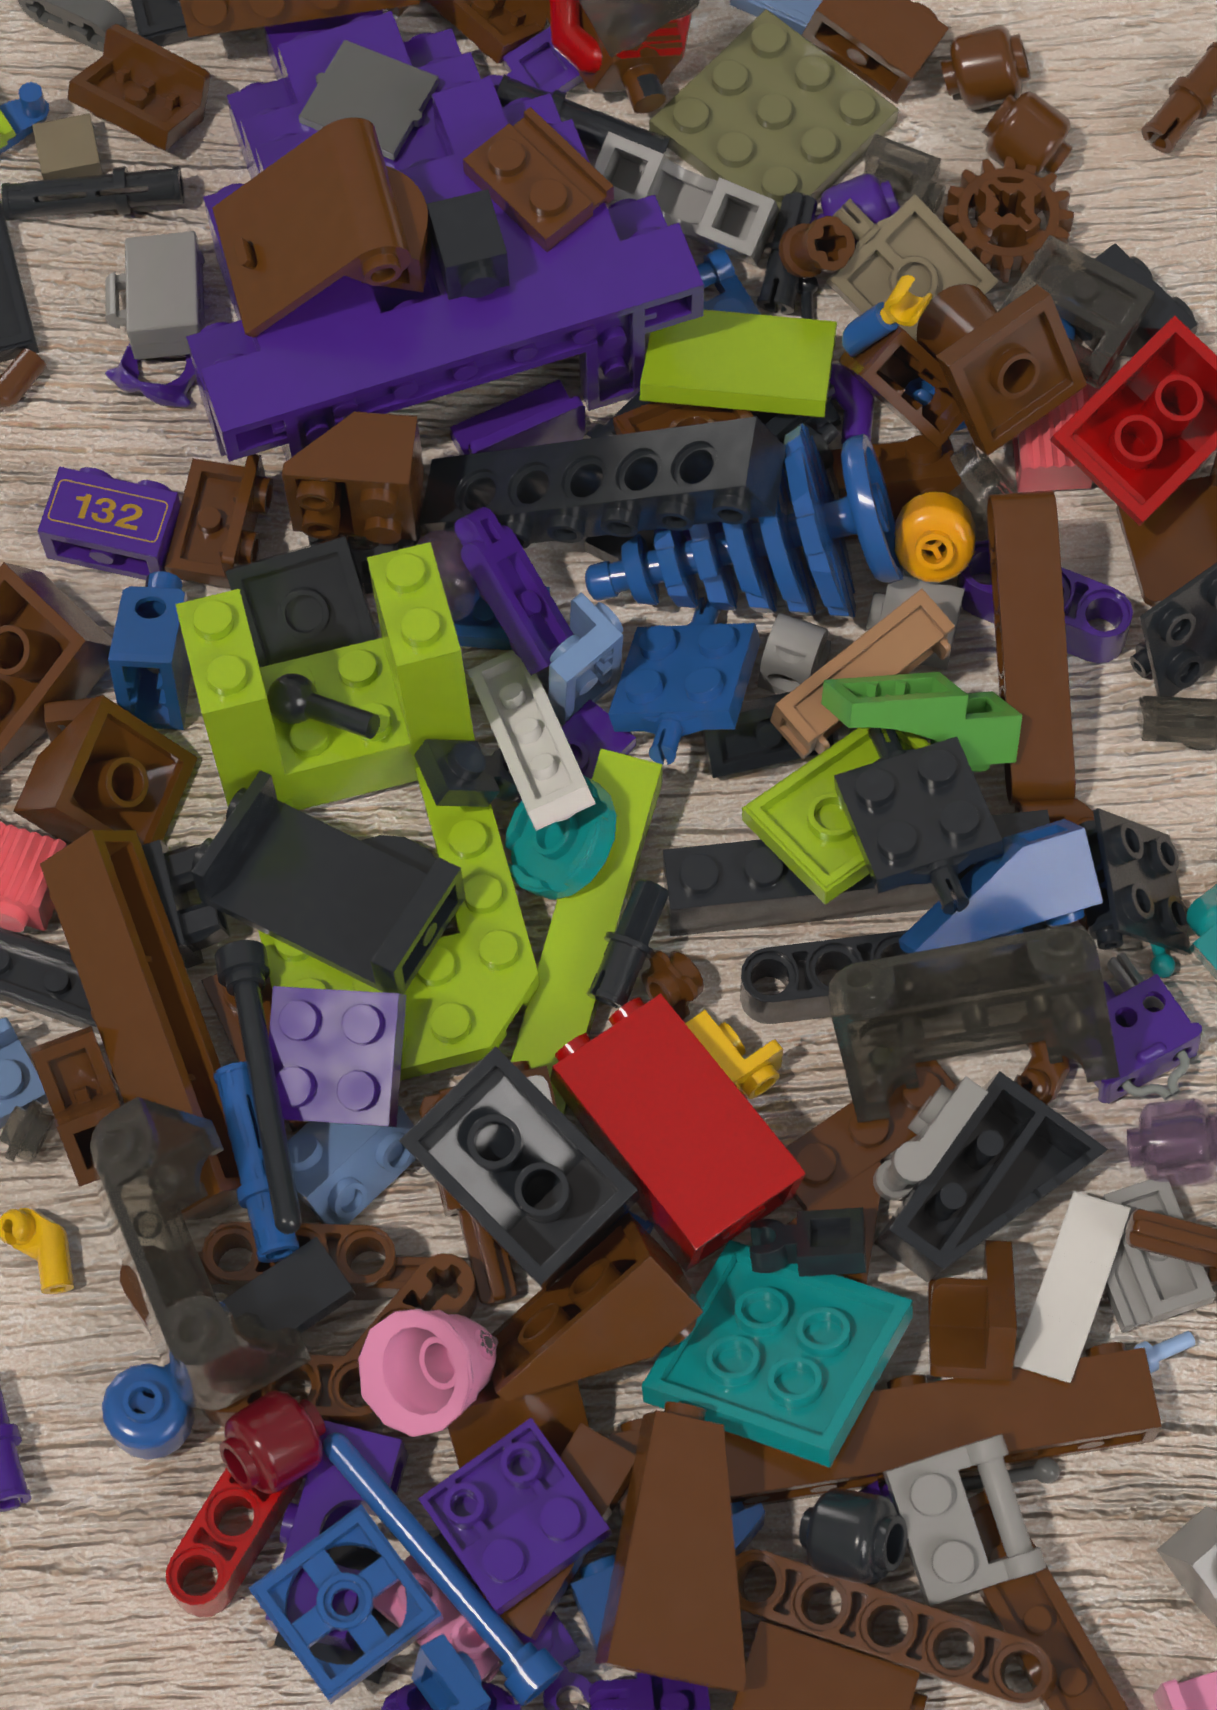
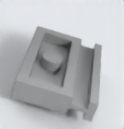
M1166 1174L1105 1194L1103 1198H1100L1130 1207L1131 1210L1127 1222L1135 1209H1144L1184 1220ZM1126 1222L1104 1288L1121 1333L1131 1331L1133 1327L1148 1322L1151 1324L1213 1302L1215 1293L1204 1266L1130 1247L1126 1244Z

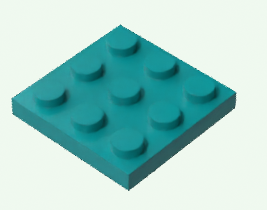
M729 1239L696 1294L703 1313L696 1318L697 1322L694 1329L682 1342L673 1347H664L641 1385L643 1402L664 1409L666 1401L706 1409L704 1421L724 1425V1431L831 1467L913 1318V1300L838 1275L799 1277L797 1264H787L781 1270L772 1273L753 1272L750 1246Z

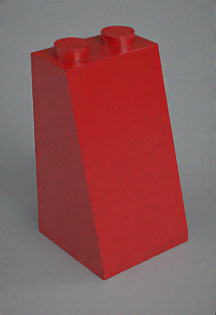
M659 994L646 1004L641 997H637L615 1011L608 1019L612 1026L592 1040L587 1033H583L560 1048L555 1054L559 1062L553 1065L550 1080L600 1152L638 1189L640 1199L636 1203L648 1220L654 1223L657 1233L684 1271L687 1272L726 1245L729 1239L733 1240L748 1230L751 1222L764 1219L790 1201L806 1173L663 995Z

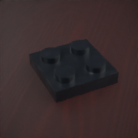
M347 534L233 567L225 571L231 590L240 589L259 668L379 639Z

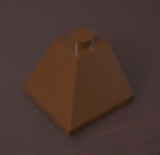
M104 695L96 696L37 756L13 812L67 844H71L90 830H136L141 846L157 840L163 842L198 757Z

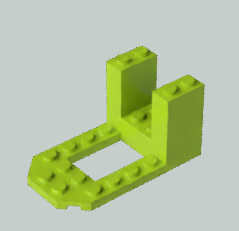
M431 542L367 557L382 638L259 668L240 589L175 604L203 720L227 806H229L238 790L243 787L248 789L260 770L272 776L277 800L297 810L418 781L438 857L461 868L466 898L454 915L459 933L439 938L404 993L407 997L400 1081L482 1060L495 1046L497 1048L500 1047L507 1036V1027L522 1004L527 1005L540 985L537 966L491 804L488 807L436 806L414 757V754L426 739L475 741L461 648ZM290 673L301 674L312 681L319 695L378 714L380 717L379 730L372 739H368L310 718L297 724L283 723L276 719L270 711L267 700L269 688L282 675ZM258 930L261 943L266 947L272 989L273 986L381 992Z

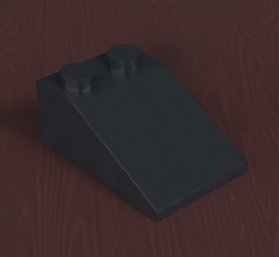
M496 1046L399 1140L418 1162L545 1292L640 1199L638 1189Z

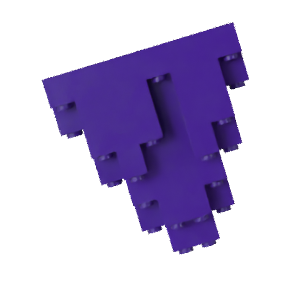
M383 10L265 26L264 33L268 55L277 80L268 83H252L241 91L226 95L232 126L251 179L318 131L301 124L299 115L317 87V74L326 72L344 40L439 76V85L422 112L423 124L412 129L395 160L384 157L386 166L404 173L413 180L422 192L426 204L482 191L464 173L463 159L510 123L513 126L524 117L523 112L529 107L539 114L588 161L573 120L561 121L551 93L536 98H518L502 107L491 77L481 79L471 52L461 54L452 28L437 33H421L412 37L409 41L403 42L392 11L384 13ZM237 183L228 185L217 193L203 198L216 258L238 321L232 323H213L203 328L199 333L186 336L200 396L220 455H227L230 462L282 446L287 461L353 412L390 413L578 354L581 393L588 411L633 398L640 391V382L645 362V334L702 317L704 311V284L680 224L667 226L655 194L638 200L633 198L622 199L612 204L608 209L605 202H603L593 210V216L548 252L539 246L492 200L507 251L509 286L497 288L493 293L480 298L464 296L448 300L432 244L431 260L423 292L385 286H372L344 275L253 338L245 335L212 209V207L244 185Z

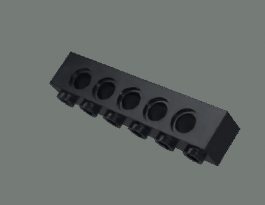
M757 417L436 458L431 461L419 525L440 542L443 549L450 553L461 555L463 545L455 533V523L460 518L481 507L489 508L496 516L500 525L511 528L523 549L529 547L531 543L549 541L578 543L584 537L609 534L618 537H631L636 535L638 531L666 528L674 531H684L696 524L714 522L743 524L749 518L774 516L776 514L786 447Z

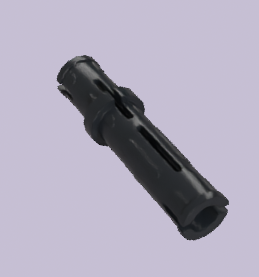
M505 74L497 91L502 107L518 98H536L549 94L547 91L524 84ZM555 89L554 94L551 93L561 121L573 120L582 144L601 151L608 132H612L665 154L671 137L646 130L632 123L566 99L567 93Z
M122 166L114 167L112 174L63 177L13 184L8 182L2 183L1 188L3 210L7 221L16 218L69 215L117 209L119 215L132 214L133 208L173 203L184 204L185 202L184 183L180 166L170 169L128 172L127 167ZM148 187V191L108 195L100 193V190ZM77 192L86 193V197L39 200V196Z

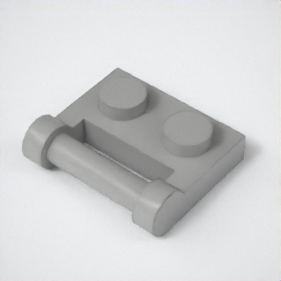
M967 1076L952 1090L941 1085L934 1095L926 1100L907 1127L917 1134L915 1139L902 1144L894 1152L892 1159L885 1161L876 1169L873 1176V1185L876 1192L882 1198L896 1201L904 1198L917 1183L922 1182L929 1176L988 1092Z
M1003 1434L990 1436L883 1471L893 1505L897 1509L898 1516L903 1517L906 1522L907 1548L925 1603L928 1606L1046 1568L1040 1547L1033 1548L1003 1459V1456L1009 1454ZM973 1465L978 1467L1007 1555L990 1562L987 1560L958 1470Z

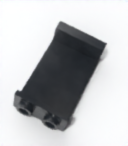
M262 770L259 771L248 789L243 787L237 791L228 806L225 823L214 839L207 838L200 845L192 862L191 872L201 902L384 993L404 994L466 898L460 867L438 857L429 872L426 873L277 800L272 776Z

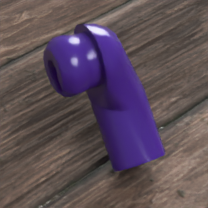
M833 363L830 383L835 387V394L832 395V400L836 399L844 410L841 443L843 445L848 438L860 434L868 436L871 442L874 396L840 363Z

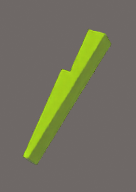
M600 749L592 780L599 783L612 798L617 815L615 840L606 863L593 880L572 896L557 899L537 968L540 985L527 1003L511 1062L529 1061L531 1069L547 1065L551 1078L552 1067L559 1062L555 1057L556 1052L583 1033L590 1035L599 1001L588 996L587 991L599 969L608 942L604 939L606 932H616L628 903L630 889L662 787V764ZM551 1082L557 1108L565 1116L568 1105Z

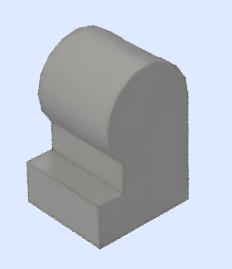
M779 613L763 652L757 687L776 694L791 692L822 668L827 661L831 649V641L827 640L828 629ZM777 674L785 675L787 677L794 679L797 682L789 681L787 679L780 677Z

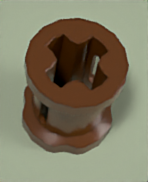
M824 216L813 220L811 224L802 223L790 227L783 234L779 243V256L782 265L795 277L806 279L819 275L822 271L832 272L844 268L855 251V239L852 230L843 224L838 217Z

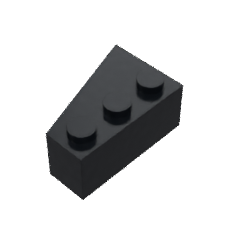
M999 1071L982 1087L988 1093L934 1170L922 1182L917 1183L908 1193L874 1244L923 1280L929 1282L1087 1167L1108 1149Z

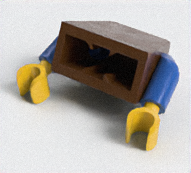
M905 275L899 279L886 302L877 303L847 325L842 335V346L845 352L841 355L838 362L895 415L936 447L940 448L952 433L966 429L967 426L939 362L904 329L899 327V324L908 327L914 326L933 296L931 293H928L925 297H917L911 294L908 290L915 278L911 275Z

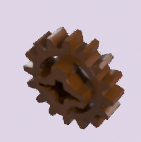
M1010 156L1006 157L1004 167L996 169L989 159L982 160L979 176L965 169L961 174L960 187L950 186L948 190L947 203L944 207L942 222L989 271L991 269L1000 271L1002 283H1009L1012 271L1020 270L1027 281L1033 279L1036 263L1048 270L1053 268L1056 252L1065 253L1067 249L1069 232H1071L1074 212L1068 210L1069 191L1055 192L1057 181L1055 173L1039 178L1036 176L1037 166L1027 164L1024 170L1016 169L1014 158ZM971 208L976 211L974 220L977 221V226L974 228L971 226L968 217ZM1041 211L1047 222V227L1044 231L1040 228L1041 219L1038 217V213Z

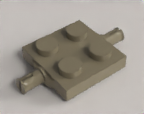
M916 194L912 195L892 216L876 224L861 211L851 198L832 215L838 217L843 224L852 230L853 236L858 242L855 244L854 254L849 258L846 266L838 269L826 282L859 316L877 303L886 302L899 279L905 275H911L915 278L908 290L911 294L917 297H925L928 293H931L933 295L932 299L944 289L958 284L976 286L986 295L999 281ZM918 322L910 327L899 324V327L904 329L917 342Z

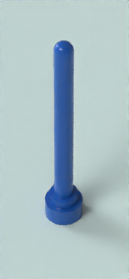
M334 1432L326 1436L323 1441L324 1454L503 1662L499 1670L507 1678L503 1684L504 1687L521 1704V1707H524L539 1696L560 1676L564 1668L546 1647L538 1650L532 1642L523 1644L344 1434Z

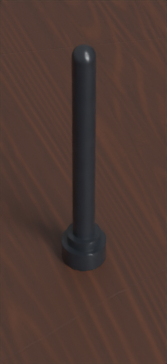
M239 940L228 943L216 951L214 958L219 983L226 987L228 994L235 996L274 1223L279 1232L293 1234L300 1228L302 1220L261 991L266 986L265 980L270 975L266 947L258 941Z

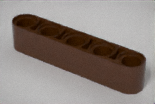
M1052 490L992 494L988 496L987 524L999 697L1022 714L1016 763H1004L1008 802L1010 805H1016L1019 801L1075 799V761L1059 525L1055 494Z
M751 1549L741 1552L736 1556L740 1608L755 1617L880 1660L918 1671L926 1676L1017 1707L1030 1708L1041 1705L1051 1696L1056 1687L1057 1672L1053 1660L1041 1646L1030 1640L865 1584L850 1582L814 1570L812 1566L768 1551ZM756 1567H771L776 1576V1587L772 1595L764 1601H749L744 1592L746 1576ZM823 1588H835L842 1600L839 1615L831 1623L824 1625L814 1624L808 1612V1605L812 1595ZM888 1610L903 1612L908 1623L907 1634L903 1641L892 1647L879 1646L873 1635V1626L877 1617ZM951 1633H966L973 1639L975 1646L971 1662L958 1670L944 1668L938 1655L942 1640ZM1023 1654L1032 1655L1039 1660L1042 1668L1039 1684L1033 1690L1026 1693L1013 1692L1006 1684L1004 1677L1005 1668L1009 1661L1016 1656Z

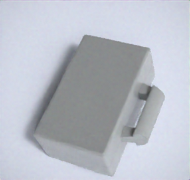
M195 231L126 238L125 273L116 275L115 272H112L105 279L106 322L117 329H120V325L126 326L133 356L136 360L190 354L186 336L199 333L205 328L203 264L205 259L203 251L200 250ZM126 289V310H120L119 290Z

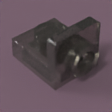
M874 135L866 151L864 174H873L880 183L889 180L897 199L907 201L912 195L916 194L935 215L940 208L946 190L945 185L938 183L941 158L883 136Z

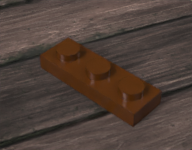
M929 1050L923 1052L786 1147L806 1173L793 1196L803 1211L808 1210L877 1162L883 1164L885 1161L892 1159L894 1152L902 1144L915 1139L917 1134L907 1127L926 1100L933 1096L941 1085H944L949 1090L956 1086Z

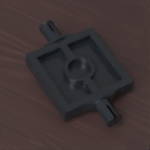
M870 728L868 735L874 744L879 759L874 763L834 775L835 791L877 893L879 894L907 884L932 883L942 905L943 913L954 914V903L958 912L963 911L970 901L965 895L957 874L973 863L1003 854V844L958 737L956 736L919 749L903 750L894 729H883L882 733L881 728Z

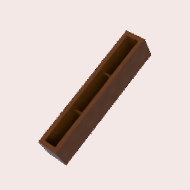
M90 830L40 864L49 889L50 899L57 911L70 948L71 958L76 965L91 1008L92 1018L99 1030L112 1067L113 1077L118 1084L133 1127L134 1137L142 1152L154 1186L156 1199L161 1206L166 1223L211 1218L238 1202L236 1191L241 1186L221 1099L213 1074L217 1073L216 1070L221 1068L136 830Z

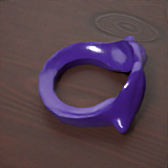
M130 343L118 367L108 369L105 372V375L123 391L133 393L140 390L149 400L156 404L187 408L191 405V401L186 394L196 380L190 354L185 355L186 366L184 372L174 381L167 384H157L138 380L140 375L138 367L140 359L136 360L134 358Z

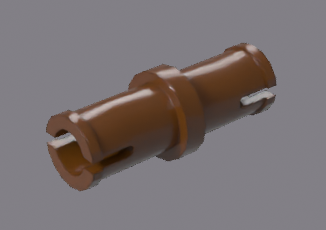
M1217 42L1210 44L1206 53L1186 77H1178L1169 87L1170 97L1152 119L1142 127L1141 133L1146 141L1150 140L1155 133L1159 135L1150 145L1159 152L1171 153L1176 147V143L1194 121L1205 118L1213 109V98L1217 94Z

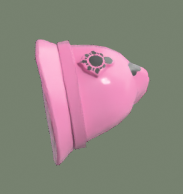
M421 1309L393 1312L370 1329L358 1358L361 1396L386 1426L412 1437L442 1431L476 1400L477 1394L491 1380L497 1358L496 1347L498 1339L492 1336L485 1327L463 1315L446 1314L441 1310L423 1311Z

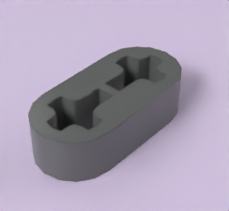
M18 0L22 10L35 22L101 52L104 49L106 30L114 24H118L126 29L128 25L122 12L107 0Z

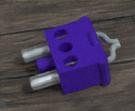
M1120 953L1117 954V958L1112 957L1108 961L1107 968L1123 989V993L1116 995L1107 981L1096 984L1090 989L1088 995L1097 1007L1089 1011L1071 984L1065 983L1062 985L1063 988L1058 987L1054 990L1052 998L1069 1021L1067 1044L1099 1089L1098 1100L1101 1103L1109 1104L1127 1093L1135 1097L1158 1094L1164 1100H1168L1180 1092L1177 1081L1187 1072L1189 1059L1196 1056L1199 1051L1202 1026L1189 1020L1158 974L1144 981L1127 955ZM1179 1065L1167 1080L1168 1089L1160 1084L1140 1087Z

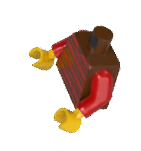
M549 0L550 10L546 16L551 25L552 45L577 69L588 89L595 93L626 91L632 108L637 114L652 112L665 103L666 95L661 85L684 57L694 0Z

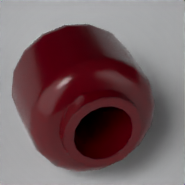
M273 1390L233 1414L226 1421L224 1426L225 1440L219 1444V1450L226 1468L241 1487L246 1490L255 1487L260 1492L274 1494L320 1464L323 1452L320 1437L326 1433V1427L319 1411L309 1400L302 1399L298 1402L286 1392Z

